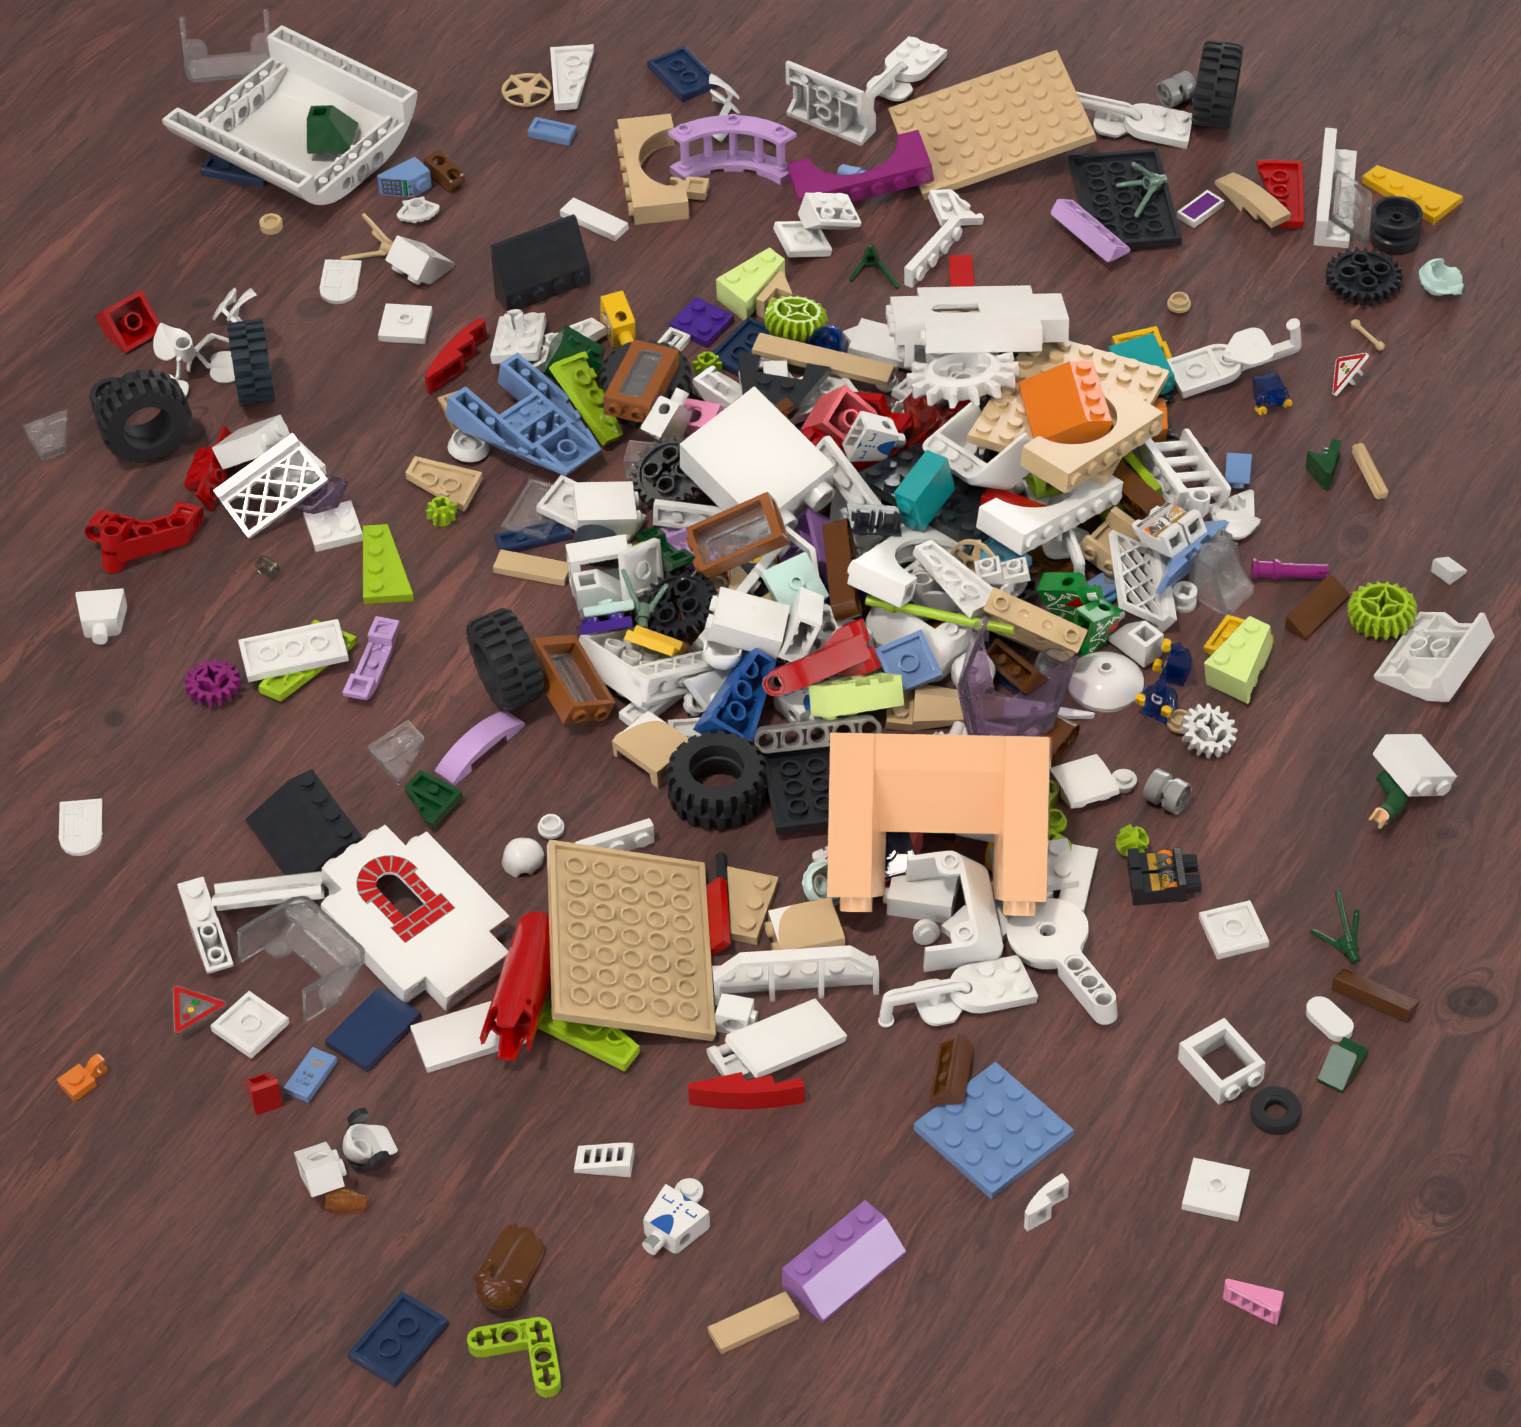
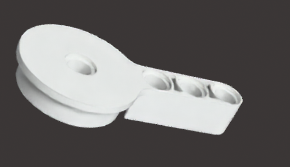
M1047 898L1046 902H1036L1035 916H1011L1007 924V939L1016 955H1019L1021 961L1038 969L1058 968V976L1094 1021L1102 1025L1113 1023L1117 1019L1118 1014L1115 992L1082 953L1089 933L1088 921L1083 911L1071 902Z

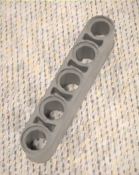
M869 714L838 717L835 720L820 719L768 725L756 729L753 743L762 753L830 746V733H836L840 725H847L849 727L848 733H863L862 726L866 722H873L875 726L871 732L872 734H881V725L874 716ZM815 728L823 729L822 737L817 740L810 737L811 731ZM795 731L798 734L797 739L791 743L784 740L786 733ZM770 734L772 736L771 742L765 746L760 745V736Z

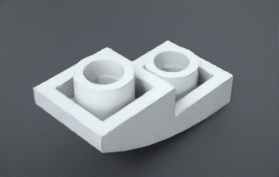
M999 555L974 561L976 575L988 584H1014L1031 581L1025 556L1000 562Z

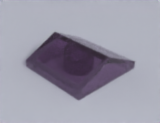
M325 475L329 482L291 510L317 514L338 508L349 482L345 478Z

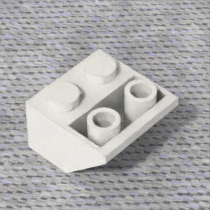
M806 192L798 212V216L805 229L849 230L860 227L862 224L848 195L843 193Z

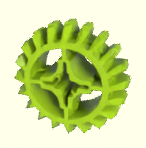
M791 295L787 297L780 296L779 299H773L772 302L768 303L764 313V324L770 335L801 343L806 341L812 343L813 340H819L820 336L824 335L828 323L826 309L822 308V304L816 303L814 299L808 300L807 297L801 298L798 295L796 297Z
M1377 580L1376 584L1368 582L1366 587L1359 586L1358 590L1353 592L1348 602V617L1352 627L1356 628L1358 633H1364L1366 638L1374 636L1375 640H1377L1379 637H1384L1387 641L1388 637L1392 636L1397 639L1399 634L1405 635L1407 629L1412 628L1417 615V604L1413 594L1408 593L1406 587L1400 588L1398 583L1390 585L1389 581L1382 584Z

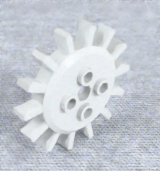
M999 352L946 353L941 356L931 353L926 354L927 363L913 362L911 364L912 373L907 374L908 389L912 388L913 398L917 399L927 396V404L929 406L934 405L941 399L948 400L950 408H955L958 401L971 400L977 406L980 405V397L986 394L997 399L1001 398L1000 387L1015 388V377H1020L1018 361L1014 362L1013 352L999 355Z

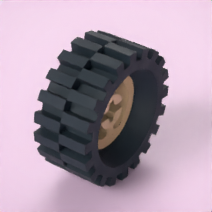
M263 318L227 323L239 406L274 402L275 394Z

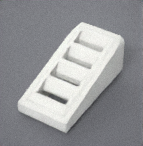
M634 1143L578 1146L574 1173L631 1178ZM585 1155L590 1156L589 1163H584ZM596 1156L601 1157L600 1162L595 1163ZM607 1157L612 1158L611 1161L606 1162Z

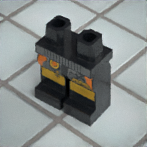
M1181 847L1173 848V851L1162 849L1157 852L1139 853L1138 848L1127 849V869L1133 906L1166 903L1176 900L1178 902H1186L1187 894L1201 892L1200 875H1185V873L1198 872L1197 854L1182 855Z

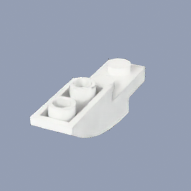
M204 877L177 884L186 911V917L207 974L233 967V961L219 919L212 906Z

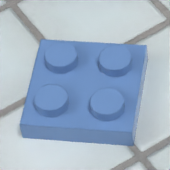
M922 630L875 649L883 672L902 676L903 694L940 679L943 676Z

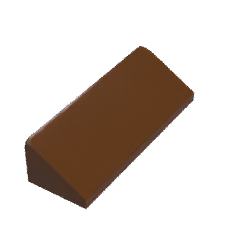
M1329 574L1286 616L1285 629L1306 640L1350 597V594L1334 576Z
M999 638L995 639L986 652L994 663L995 669L1024 694H1028L1049 680L1046 675Z
M1344 968L1334 976L1331 990L1406 1023L1419 1003L1418 1000Z
M961 1033L939 1044L929 1099L931 1105H952L964 1102L973 1045Z

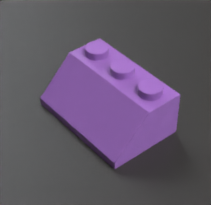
M807 507L796 517L798 524L793 531L815 548L819 577L825 587L828 584L823 524L829 523L830 520L819 512H814L810 507ZM790 541V548L782 558L779 556L780 563L804 553V551Z

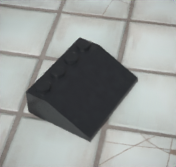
M575 214L490 245L495 298L506 313L513 309L520 310L591 282L590 266Z
M313 769L288 780L246 818V823L283 875L322 871V867L328 860L337 858L350 845L357 844L363 840L362 835Z

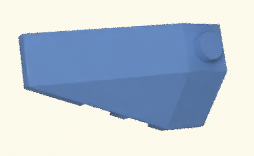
M1227 520L1205 521L1204 524L1207 532L1193 543H1188V546L1173 558H1169L1156 590L1158 595H1161L1209 558L1229 524Z

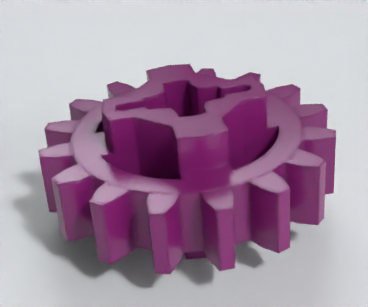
M214 658L212 663H208L205 659L203 660L204 665L200 666L196 663L194 664L195 671H187L188 677L184 678L186 693L190 695L192 702L198 700L199 706H202L205 702L208 703L209 707H212L213 703L222 706L223 700L231 702V695L237 696L238 688H241L239 670H235L234 664L228 665L225 659L221 663H218L217 658Z

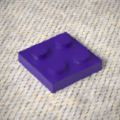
M695 297L669 323V328L672 327L690 334L691 341L708 348L734 322V314Z
M624 612L606 615L607 620L600 622L599 617L581 620L582 625L576 626L578 636L632 626L631 616L624 617Z

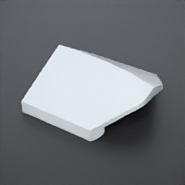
M710 366L693 379V385L706 402L718 403L723 407H728L742 396L741 385L730 377L716 371L717 368L715 366Z

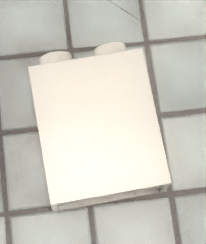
M755 386L680 443V468L723 511L768 491L777 502L785 528L788 526L794 530L798 524L796 517L807 507H810L814 512L820 511L835 495V490L833 489L834 465ZM766 517L740 528L753 542L772 535Z

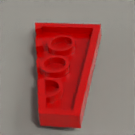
M1257 159L1256 167L1265 190L1291 213L1290 220L1279 224L1280 228H1303V161Z

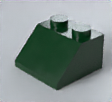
M565 325L551 340L543 374L557 381L549 367L555 362L584 351L588 355L586 361L589 368H593L597 374L602 365L606 348Z

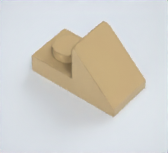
M779 271L756 298V316L764 319L768 303L772 302L773 299H779L780 296H792V291L782 271Z

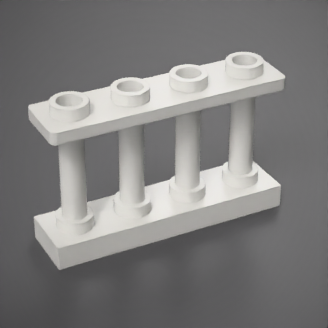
M1183 429L1179 441L1154 443L1150 438L1143 445L1131 451L1162 486V496L1165 501L1173 503L1174 507L1179 506L1183 509L1186 500L1194 489H1205L1214 498L1219 507L1226 505L1231 493V487L1189 429ZM1180 451L1183 456L1165 458L1161 452ZM1191 466L1194 472L1176 473L1172 467ZM1201 481L1205 487L1186 488L1182 482Z

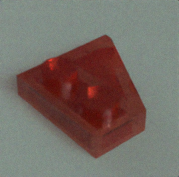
M911 392L903 401L904 413L912 414L913 419L906 427L909 447L917 443L923 444L927 438L948 420L937 403L932 406L927 404V396L914 399Z

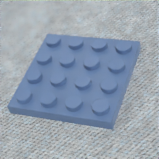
M996 1061L967 1083L965 1098L962 1104L937 1105L914 1123V1131L991 1200L1074 1136V1129Z

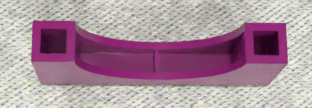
M919 130L897 135V147L892 156L883 164L866 172L851 175L831 174L815 167L809 158L787 163L790 181L799 208L806 192L843 193L848 195L851 202L934 181L932 164Z

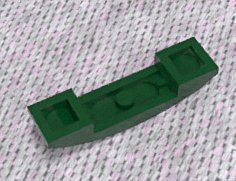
M656 525L634 535L637 543L645 542L652 538L660 539L663 571L670 572L693 563L695 556L687 549L677 550L668 543L666 533Z

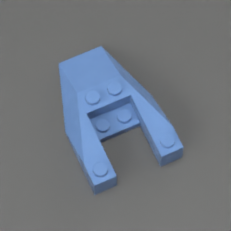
M518 352L500 363L498 383L519 402L500 415L466 386L448 397L445 417L461 431L529 463L567 476L601 453L600 446L590 430L583 425L580 420L581 416L572 407L568 395Z

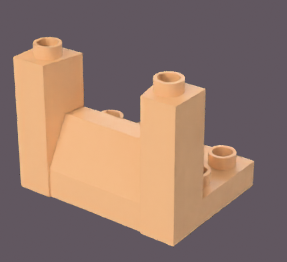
M830 733L827 897H840V911L872 912V897L884 896L886 832L994 834L993 898L1003 901V915L1035 916L1036 902L1047 901L1049 778L1052 737Z

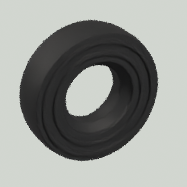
M1280 1086L1265 1087L1254 1095L1250 1105V1116L1255 1126L1263 1132L1274 1135L1285 1134L1292 1131L1299 1123L1302 1110L1299 1098L1287 1088ZM1270 1103H1279L1286 1108L1287 1113L1283 1117L1274 1118L1265 1112V1107Z

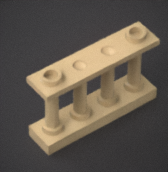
M993 587L983 609L985 613H982L986 620L1015 625L1013 636L998 632L994 633L1066 666L1070 665L1074 654L1078 653L1088 631Z

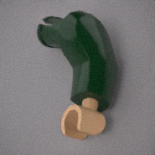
M1386 770L1379 773L1376 777L1377 782H1379L1387 794L1386 800L1369 817L1370 821L1374 819L1379 824V829L1398 817L1410 797Z

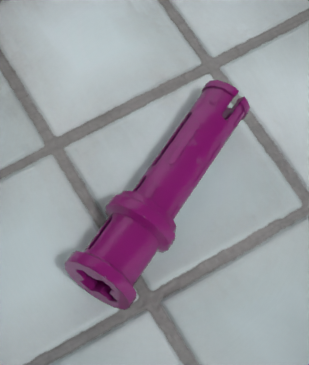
M1252 558L1251 580L1272 578L1273 581L1280 580V577L1325 579L1328 576L1327 572H1329L1328 564L1281 563V560L1278 559L1262 561L1257 560V558Z

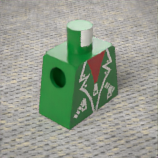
M1043 573L1037 589L1048 611L1067 621L1074 620L1076 608L1095 600H1101L1103 597L1102 587L1100 585L1089 586L1084 575L1081 573Z
M1101 599L1076 608L1073 623L1088 630L1078 651L1079 654L1085 656L1097 652L1109 643L1108 636L1117 631L1119 621L1125 617V612L1119 608V605L1113 606L1105 599Z

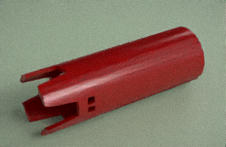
M530 912L524 914L519 919L479 1037L482 1045L485 1043L491 1030L499 1035L497 1058L504 1061H515L525 1040L527 1044L526 1050L530 1053L551 988L548 913Z

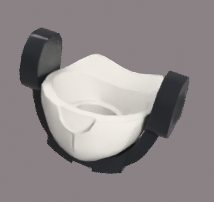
M359 1108L348 1116L349 1126L343 1139V1153L348 1159L349 1165L355 1171L380 1169L386 1166L391 1160L390 1156L398 1151L386 1127L364 1124L370 1116L366 1108Z

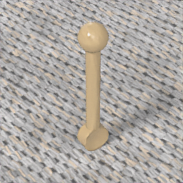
M1354 319L1351 321V328L1358 329L1375 344L1377 350L1382 351L1384 349V343L1378 342L1360 325L1359 320Z

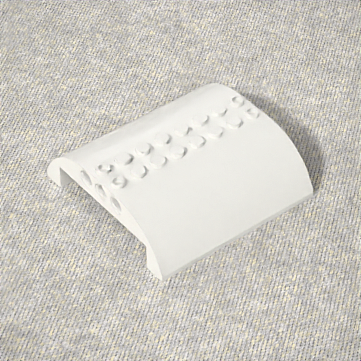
M281 25L267 36L270 58L197 116L177 107L162 119L164 126L173 134L309 203L326 205L334 203L350 193L379 169L394 153L408 129L418 94L417 90ZM333 105L359 123L354 145H351L347 152L344 154H307V116L311 106Z

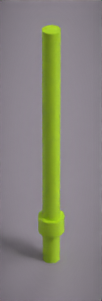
M867 595L865 605L883 608L885 612L896 613L898 611L1012 636L1015 633V625L977 617L969 619L967 615L906 603L899 608L871 595Z

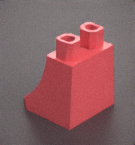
M843 385L819 397L800 432L805 427H813L843 443L860 411L878 414L867 402L846 385Z

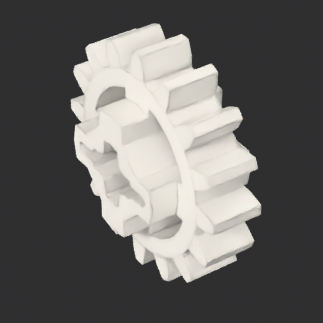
M1207 703L1205 709L1198 704L1195 710L1190 708L1181 721L1182 726L1179 732L1184 734L1182 742H1189L1188 749H1197L1198 756L1204 752L1207 758H1210L1212 753L1218 758L1222 752L1227 754L1236 741L1237 729L1232 728L1235 720L1227 719L1228 712L1220 713V706L1213 710L1209 703Z

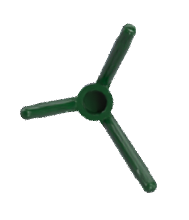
M869 244L864 250V257L849 277V281H853L864 265L876 264L896 289H899L900 285L878 257L876 247L873 244Z
M1337 889L1335 894L1344 935L1336 941L1314 928L1310 930V933L1342 951L1344 956H1348L1350 963L1355 964L1361 960L1357 952L1359 950L1357 945L1359 910H1354L1350 933L1341 891Z

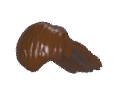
M516 1223L508 1225L500 1233L484 1260L481 1269L473 1277V1280L477 1283V1298L485 1307L496 1311L509 1310L512 1307L517 1308L524 1290L545 1252L543 1240H536L535 1233L531 1229L529 1230L528 1227L519 1229Z

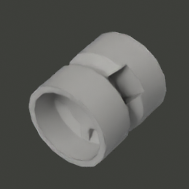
M1182 71L1172 76V78H1167L1157 83V98L1163 107L1171 109L1182 102L1194 98L1197 82L1190 72Z
M1157 768L1145 784L1143 798L1155 805L1162 803L1163 809L1178 815L1190 798L1192 785L1180 778L1173 780L1172 774Z

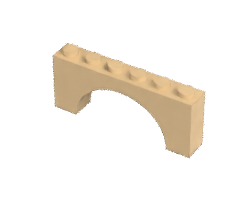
M671 114L618 119V129H614L615 142H620L617 143L618 157H622L619 158L621 172L625 171L622 173L623 186H628L625 187L626 201H630L627 203L629 216H633L635 225L689 219L686 188L660 184L649 178L641 168L643 162L652 153L661 148L674 145V139L668 135V131L674 128Z
M1117 385L1104 394L1112 420V431L1096 441L1084 444L1056 443L1038 436L1023 445L1020 466L1066 494L1072 489L1079 487L1084 481L1094 477L1104 468L1111 466L1116 460L1126 456L1136 447L1143 445L1148 439L1157 436L1163 427L1162 419L1164 412Z

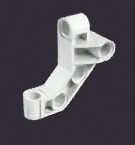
M918 560L907 566L911 569V574L917 577L910 604L948 612L962 611ZM1028 581L1014 584L989 585L1017 597L1025 590ZM914 615V616H916L917 618H919V619L922 620V621H927V620L931 619V618H926V617Z

